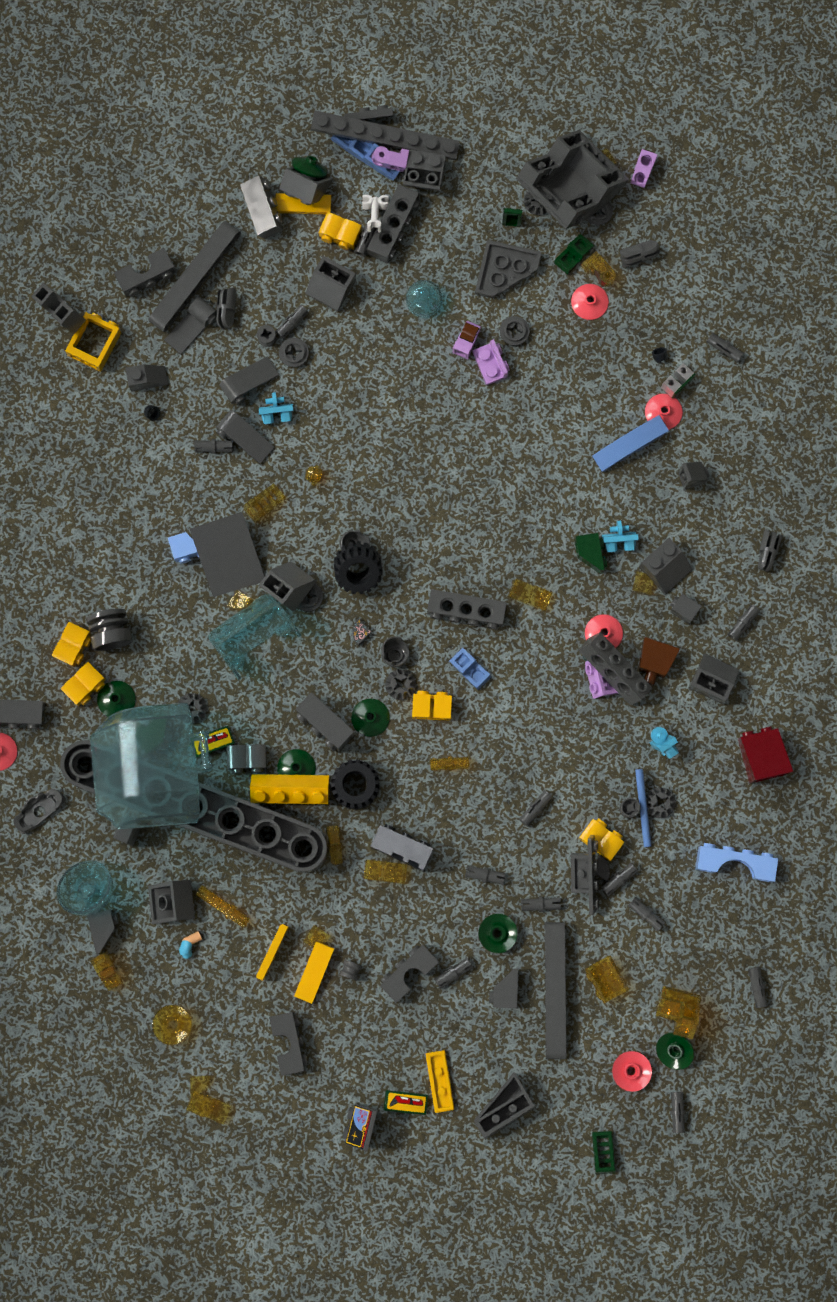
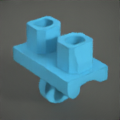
M276 392L272 393V398L265 399L266 404H273V406L259 407V415H262L264 424L274 423L273 413L280 412L281 422L291 421L293 403L278 405L277 403L285 401L284 397H277Z
M620 520L616 522V526L610 527V532L617 533L602 534V539L607 552H616L617 542L624 541V550L630 551L635 550L638 534L636 532L622 533V531H629V525L622 526Z
M656 727L652 730L651 739L653 741L650 742L652 748L658 750L663 756L666 755L668 759L679 753L675 747L678 741L675 737L669 735L666 729Z

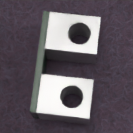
M683 363L673 374L683 385L670 376L663 382L661 388L670 397L674 398L696 374Z

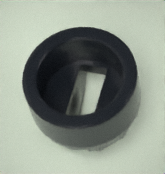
M664 347L654 349L652 351L654 361L661 364V361L665 362L668 358L667 349Z
M148 405L144 409V415L147 419L155 421L160 417V409L154 405Z

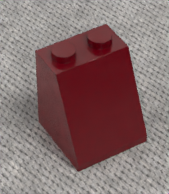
M772 726L762 728L760 733L755 734L753 731L742 733L743 737L738 738L749 784L785 776L793 772L778 728L772 729Z

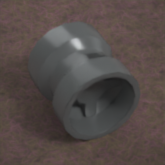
M634 798L625 799L619 807L621 815L625 818L635 817L640 811L639 802Z

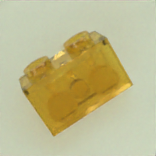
M611 955L585 968L587 979L593 983L597 997L604 1004L629 990Z

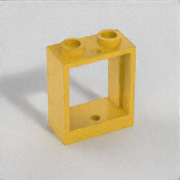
M85 312L83 317L86 321L73 335L65 352L67 356L101 372L121 335L119 325L115 322H106L96 313L89 314ZM89 322L112 332L98 358L76 348Z

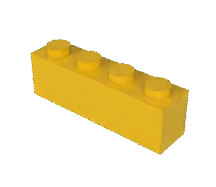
M251 775V803L328 804L329 775Z

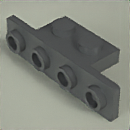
M590 835L588 838V853H571V893H589V915H594L596 909H599V898H596V890L599 889V879H596L595 872L598 871L599 866L598 860H595V852H598V841L595 840V835Z

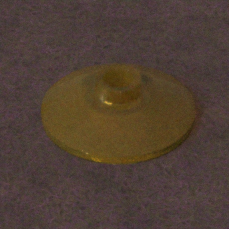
M165 1006L153 1018V1032L156 1038L164 1044H179L187 1039L191 1032V1017L180 1006ZM171 1021H175L177 1024L174 1029L169 1026Z

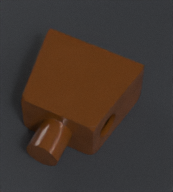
M647 637L643 639L638 670L646 672L644 679L651 686H654L657 676L665 678L680 648Z

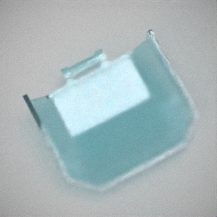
M188 703L140 706L116 712L108 716L90 736L96 812L112 822V825L117 829L198 822L200 808L197 773L210 772L213 770V766L210 763L209 732L200 731L193 733ZM194 741H200L202 764L200 765L196 764Z

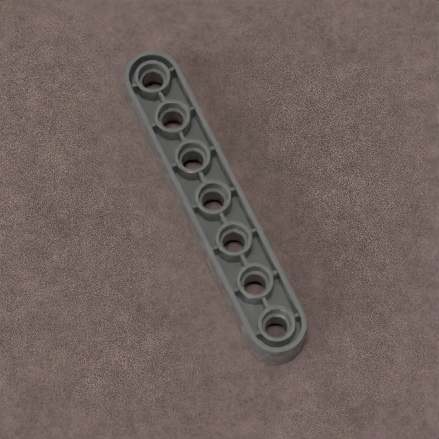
M81 740L74 742L62 754L60 767L63 776L69 783L87 792L299 873L314 872L327 859L328 844L325 837L317 828L92 741ZM85 758H92L94 761V768L89 773H82L79 768L81 761ZM120 772H128L130 775V782L125 787H118L116 785L115 779ZM159 785L164 786L167 791L166 797L161 801H154L151 796L153 788ZM199 799L203 803V809L198 815H191L187 810L191 800ZM229 813H235L239 816V824L234 829L225 828L223 823L225 816ZM265 827H272L276 832L275 839L270 843H264L260 840V832ZM301 841H308L312 844V852L307 857H300L296 853V846Z

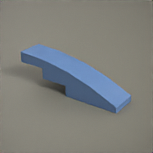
M335 135L332 136L331 140L392 181L400 172L377 166L372 162L373 152L377 147H380L376 143L372 144Z
M658 415L592 456L601 471L604 472L616 463L642 450L669 432V429L661 416Z

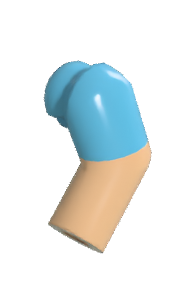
M199 931L182 940L179 953L183 958H190L192 956V945L203 940Z

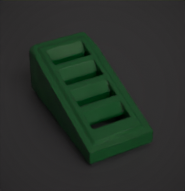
M504 208L502 225L520 227L523 210Z
M612 1131L592 1132L595 1175L615 1174ZM608 1138L609 1142L597 1143V1139ZM609 1146V1150L598 1151L597 1147ZM598 1155H610V1158L598 1159ZM610 1163L611 1167L599 1168V1164Z

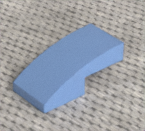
M464 648L449 660L477 690L491 678V675Z

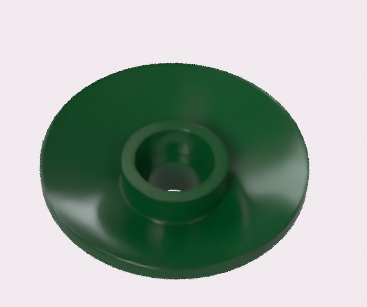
M307 156L292 159V166L304 175L314 178H323L327 175V169L318 162L316 157Z
M123 681L106 683L97 696V704L100 711L105 716L114 719L127 716L133 710L136 701L133 689ZM115 695L119 697L117 702L112 701V697Z
M365 699L354 707L351 720L353 727L358 733L373 737L386 730L390 715L387 707L381 701ZM370 713L373 714L374 719L368 720L367 715Z
M293 749L284 753L277 765L278 775H315L316 771L312 756L300 749ZM298 764L300 769L294 771L292 769L293 765Z
M492 914L486 917L478 930L480 943L486 950L493 953H503L510 950L514 946L518 935L517 927L513 920L503 914ZM495 930L501 931L500 937L494 936Z
M666 1033L660 1037L656 1044L658 1058L665 1066L671 1069H685L694 1059V1048L691 1042L679 1033Z

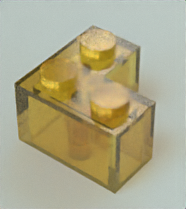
M663 986L657 1001L655 1016L674 1020L673 1034L693 1039L699 1023L701 996Z

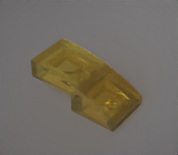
M514 579L507 597L545 611L552 593L536 585L532 586L521 580Z
M366 860L363 879L405 884L407 864Z
M194 1091L186 1110L224 1125L232 1105Z

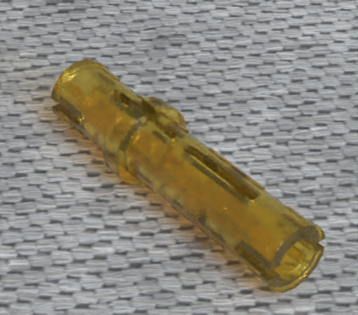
M204 885L198 889L199 892H196V896L224 914L227 920L231 919L241 928L247 925L250 918L238 911L235 905L231 906L204 887Z

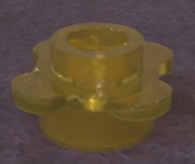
M318 465L310 466L305 475L306 480L312 482L311 485L315 486L316 482H319L322 477V469Z

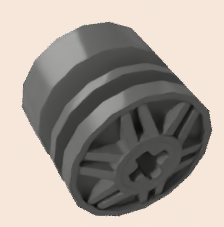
M106 609L86 618L87 623L90 624L88 627L89 631L98 632L91 637L94 651H108L127 646L133 642L130 629L121 628L129 623L128 619L124 618L127 615L125 609Z

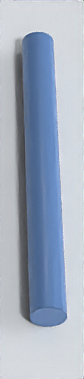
M635 769L644 847L651 846L643 769Z

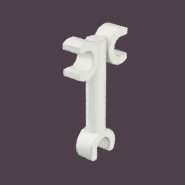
M363 195L362 209H371V220L367 223L368 232H371L373 227L378 228V232H381V222L378 220L379 208L382 210L387 209L389 196L382 195L379 198L376 196L372 198L370 195Z

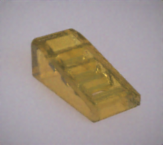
M273 483L245 503L243 510L256 523L286 497ZM271 491L277 497L276 500L269 494ZM265 496H266L267 499L271 502L270 504H268V503L265 501V499H264ZM260 501L264 508L262 509L257 502Z

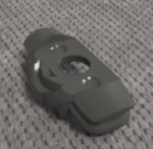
M50 789L46 793L41 792L27 799L26 803L20 808V813L13 820L17 830L21 834H25L41 824L65 802L63 794L56 789ZM38 807H44L45 814L42 817L35 816V810Z

